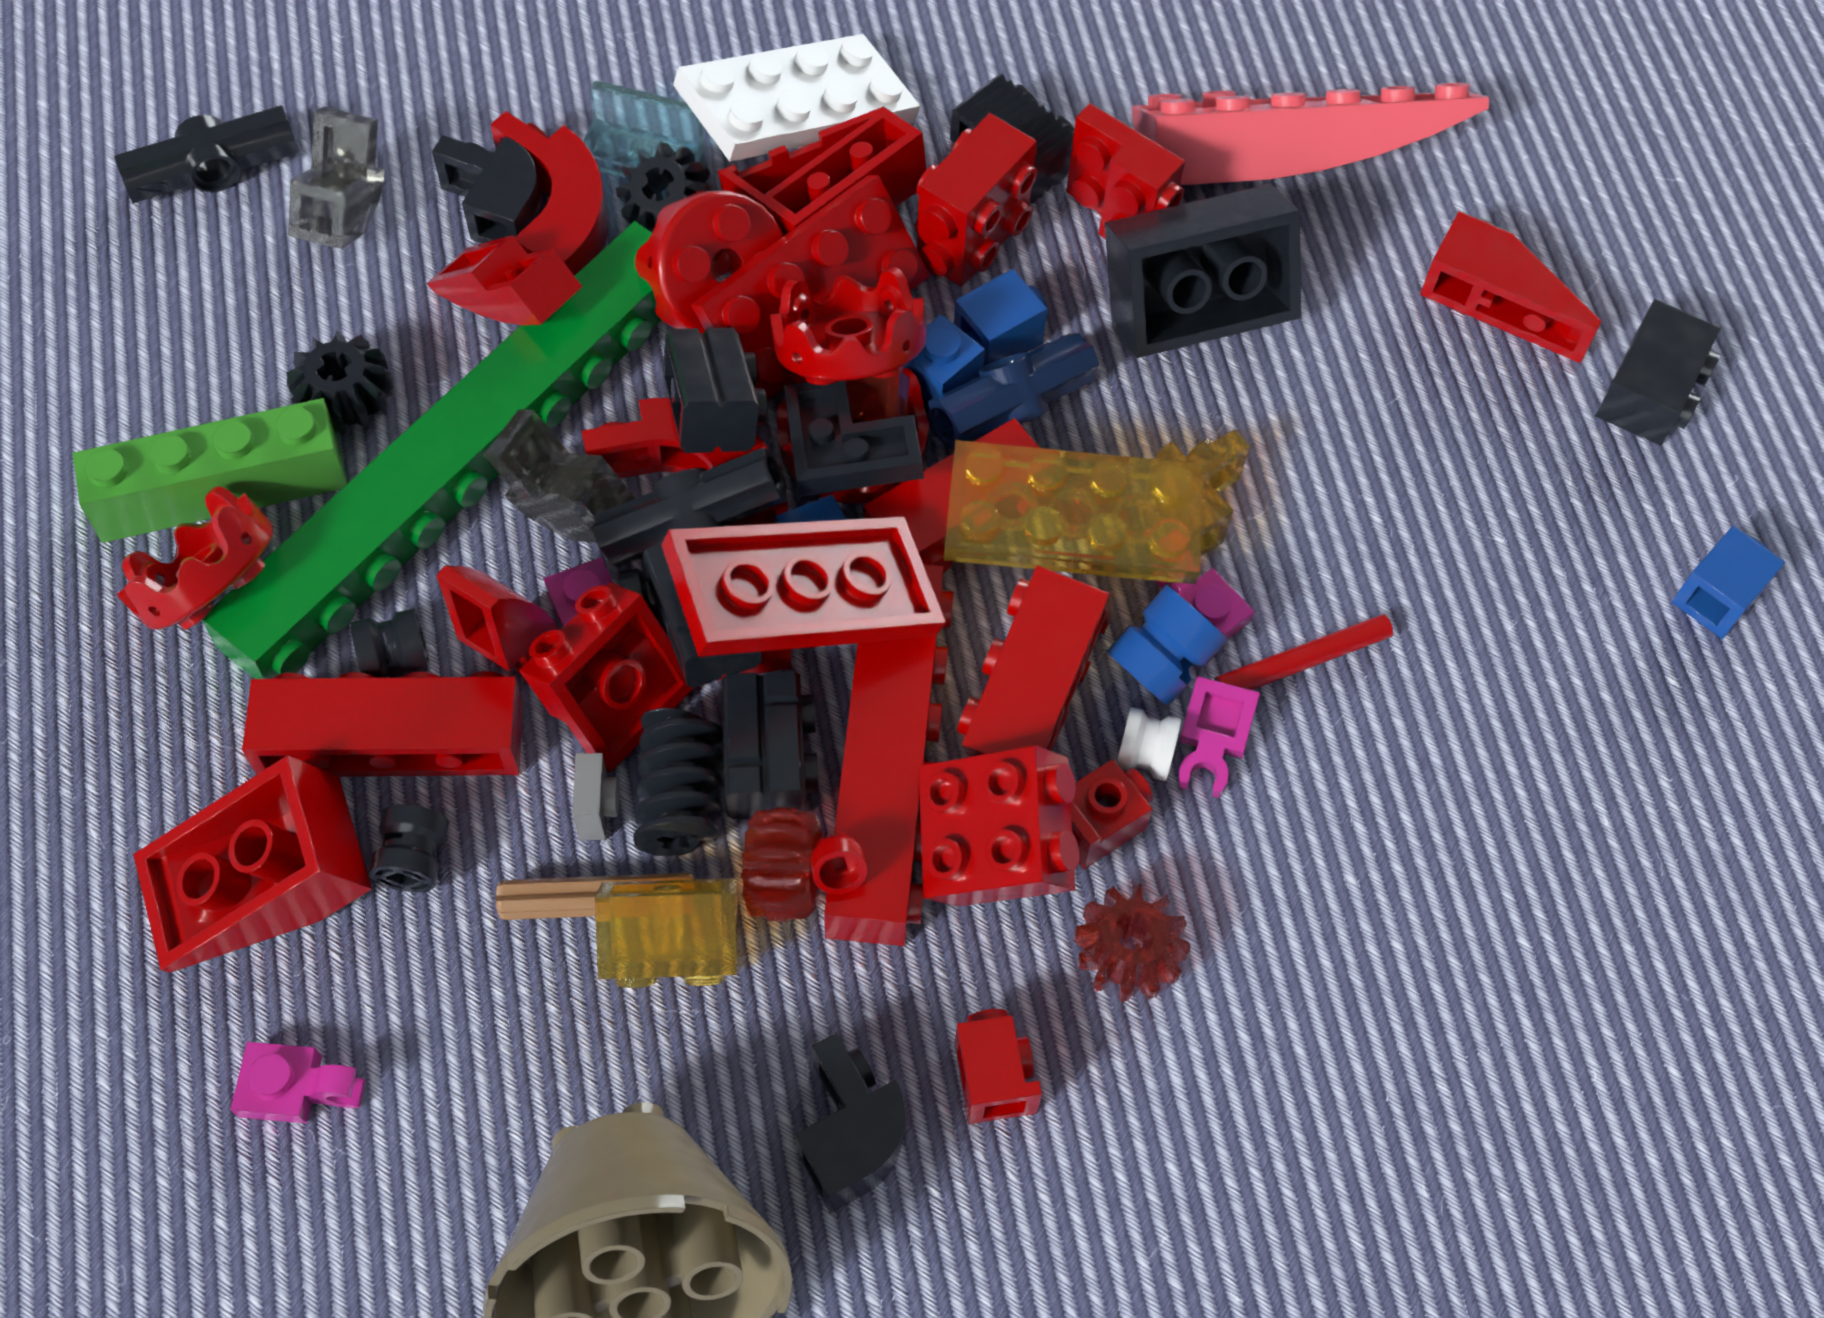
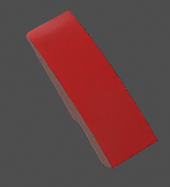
M513 235L467 247L427 283L434 293L462 308L496 321L523 326L541 325L583 287L553 248L527 254Z
M444 566L436 575L457 639L508 671L513 668L520 673L519 670L532 658L529 654L532 642L547 631L559 630L546 611L482 571L465 566Z

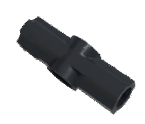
M280 105L227 122H222L217 117L211 115L193 116L184 120L177 127L175 137L117 154L114 158L132 203H136L191 185L202 192L213 193L223 191L238 181L241 170L299 153V149L284 108Z
M763 447L708 470L706 468H691L670 474L655 483V491L596 514L593 531L598 547L605 554L609 564L620 567L643 558L642 554L646 549L662 544L669 529L723 527L729 523L786 502L787 485L782 469L774 459L772 452Z

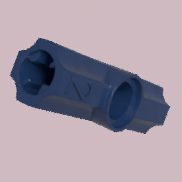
M1071 333L1043 344L1040 348L1029 353L1013 354L983 366L978 370L979 377L928 401L929 412L926 418L929 421L932 434L943 443L946 449H957L984 436L1013 418L1020 424L1038 418L1048 411V403L1096 380L1095 371L1099 366L1094 347L1088 344L1080 333Z

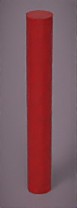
M1381 614L1216 676L1214 681L1254 690L1391 638L1393 636V627L1389 618L1385 614Z

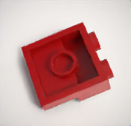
M1089 103L1076 116L1066 193L1073 196L1082 206L1094 209L1101 214L1098 234L1106 239L1105 222L1179 205L1185 191L1180 186L1185 160Z
M609 582L606 586H594L582 593L575 603V609L578 613L561 630H550L538 636L529 648V654L532 658L519 671L549 714L567 724L586 753H603L606 770L611 773L639 744V738L644 731L641 725L643 714L646 711L658 708H675L693 688L687 687L670 640L641 594Z

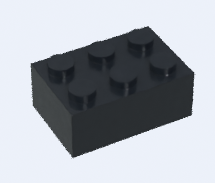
M1272 184L1105 222L1112 329L1136 358L1301 318L1300 210Z

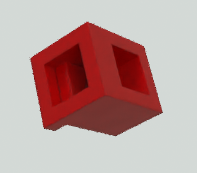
M1114 759L1075 782L1076 792L1074 800L1071 802L1072 833L1078 843L1079 864L1083 870L1145 831L1153 810L1149 805L1153 801V794L1145 778L1134 768L1123 772ZM1106 797L1113 807L1101 806L1097 801Z
M987 1009L971 1014L967 1017V1022L957 1023L954 1047L968 1125L1037 1114L1042 1096L1040 1082L1025 1083V1079L1034 1078L1033 1056L1028 1037H1016L1013 1016H1008V1012L1004 1009Z

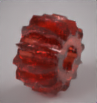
M777 807L772 810L756 811L749 820V829L745 832V847L742 853L743 869L741 878L743 879L742 897L751 916L767 918V921L788 922L793 919L810 917L815 910L817 897L820 895V888L817 887L813 880L811 855L813 848L822 839L823 835L820 830V822L815 813L799 811L798 808Z
M1141 883L1133 887L1131 897L1128 900L1124 898L1119 890L1112 886L1106 890L1104 905L1093 901L1089 902L1083 912V918L1086 923L1076 927L1073 938L1075 944L1084 948L1077 958L1079 970H1098L1093 982L1096 992L1106 989L1111 982L1120 985L1118 996L1122 1003L1130 1000L1134 986H1138L1143 995L1151 1000L1158 996L1160 981L1170 985L1175 984L1182 972L1177 962L1187 959L1191 947L1188 941L1179 937L1184 933L1187 925L1185 916H1165L1170 904L1167 894L1156 898L1152 904L1144 901L1146 893ZM1133 936L1143 943L1142 948L1139 943H1136L1134 950H1130L1120 943L1123 937L1124 943H1127L1129 937Z

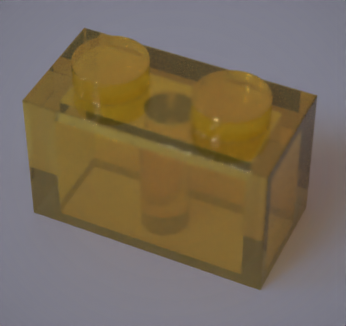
M737 878L601 882L595 896L598 979H615V984L623 988H641L654 985L657 982L656 977H684V983L688 985L709 986L724 982L725 975H737L739 965Z

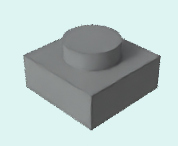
M576 753L572 816L579 840H606L607 817H618L619 813L618 777H608L603 753Z

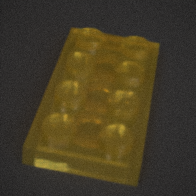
M956 440L944 560L1035 569L1039 565L1049 570L1197 584L1201 558L1204 464Z

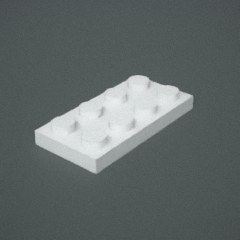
M864 34L678 67L673 84L730 162L768 154V151L783 145L788 150L807 146L819 141V131L883 106L909 124H913L921 107Z

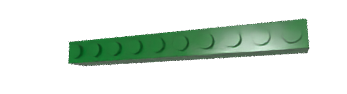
M634 221L575 275L583 287L541 325H520L263 561L265 566L255 578L240 588H233L213 606L211 611L202 619V622L216 648L254 679H273L276 675L282 673H298L306 664L310 653L330 634H336L343 630L352 620L355 611L376 591L384 590L391 585L398 576L400 568L420 549H426L433 545L442 534L444 526L463 508L475 505L484 495L487 486L504 469L517 465L526 455L529 446L548 428L558 426L568 415L571 406L589 389L599 387L608 377L611 368L629 351L638 350L648 339L651 330L662 321L655 312L656 299L649 283L639 276L635 267L637 251L648 241L652 232Z

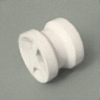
M1130 707L1117 759L1119 767L1123 771H1127L1130 768L1148 770L1154 779L1166 781L1178 738L1181 719L1168 716L1160 721L1148 718L1142 709Z

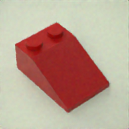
M288 755L133 854L160 970L169 973L320 922L372 890L339 776Z

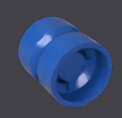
M1165 585L1144 608L1145 623L1142 627L1129 625L1106 652L1168 707L1192 681L1189 668L1192 665L1206 666L1227 643L1228 639L1183 597L1168 585Z

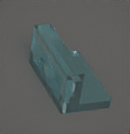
M596 80L593 82L590 89L594 119L583 142L596 160L599 171L625 177L622 174L621 166L636 168L641 163L637 155L638 148L645 149L654 157L660 141L668 143L674 152L681 146L687 147L694 153L695 162L701 161L705 151L703 126L686 102Z

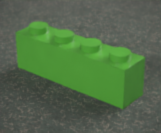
M324 398L72 453L79 505L102 543L172 528L182 523H194L211 519V515L206 507L205 497L216 486L229 490L237 498L246 493L254 504L261 508L341 490L348 484L339 438Z

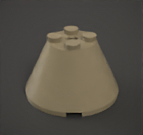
M639 1102L626 1107L622 1113L595 1118L580 1126H568L559 1130L553 1136L551 1142L552 1154L488 1283L483 1302V1318H771L776 1310L778 1313L785 1314L792 1294V1274L787 1251L778 1235L680 1125L665 1118L663 1110L659 1105L651 1102Z

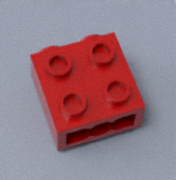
M991 113L973 130L968 128L963 131L956 140L952 152L938 166L933 164L928 167L921 176L916 188V194L919 196L918 218L915 223L917 250L926 268L931 273L937 276H944L960 287H963L977 270L984 272L990 267L998 254L999 247L1011 234L1014 236L1019 235L1029 223L1033 213L1030 198L1031 189L1038 172L1034 167L1037 141Z
M1035 745L919 766L923 899L960 907L1076 891L1074 870H1076L1079 864V847L1072 833L1071 802L1075 797L1076 785L1073 772L1069 767L1068 757Z

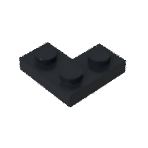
M836 381L827 385H813L808 382L784 385L799 497L924 479L914 415L852 423L846 381Z

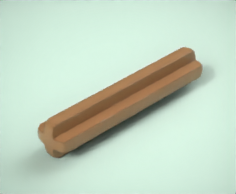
M690 873L502 880L498 883L496 889V910L499 918L503 920L690 913L695 909L696 881L694 875Z

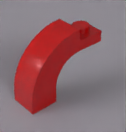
M505 111L490 124L495 149H497L504 136L520 144L530 154L534 162L539 189L549 197V201L543 211L515 238L527 254L553 248L575 276L606 247L608 220L601 175L597 162L585 143L565 125L561 126L548 138L535 124H525Z
M668 398L638 400L641 416L639 421L627 423L609 422L598 428L581 431L592 484L655 472L676 473L691 468H706L708 470L763 447L768 449L756 434L755 446L750 451L722 452L720 447H716L713 452L684 453L679 445ZM787 501L729 523L726 526L776 524L775 516L787 512L788 503Z

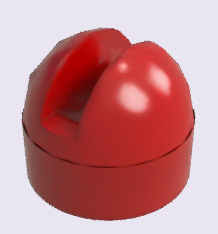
M838 833V836H830L828 838L823 837L812 850L810 862L813 880L822 891L830 894H845L854 891L865 881L868 873L866 858L862 847L855 838L844 833ZM844 857L847 867L835 870L832 858Z

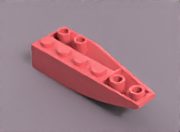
M1468 83L1436 84L1435 93L1415 94V87L1389 86L1381 88V95H1360L1361 90L1337 89L1326 91V97H1306L1305 93L1287 92L1271 94V98L1250 99V96H1236V91L1220 90L1202 92V102H1195L1193 99H1181V94H1154L1148 96V105L1132 106V120L1134 130L1185 160L1180 185L1256 181L1323 171L1387 153L1437 134L1489 109V97L1469 92L1470 84Z

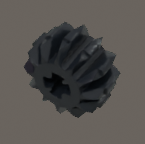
M661 141L654 157L645 149L638 148L637 155L641 163L636 168L621 166L622 174L630 182L615 188L617 197L623 203H626L620 210L622 217L629 224L636 221L652 233L657 222V216L665 206L697 193L696 191H715L711 184L706 183L711 176L709 168L702 161L695 162V155L689 148L681 146L674 152L668 143ZM668 188L670 195L665 199L662 191Z
M337 330L331 342L323 344L312 337L311 352H294L293 364L295 368L286 372L287 386L290 394L293 396L291 399L293 404L324 398L335 430L343 437L349 425L355 423L368 430L370 414L386 415V407L388 405L386 398L393 395L394 383L390 372H387L389 367L385 355L380 352L379 348H370L369 342L364 339L362 334L346 342L345 337Z

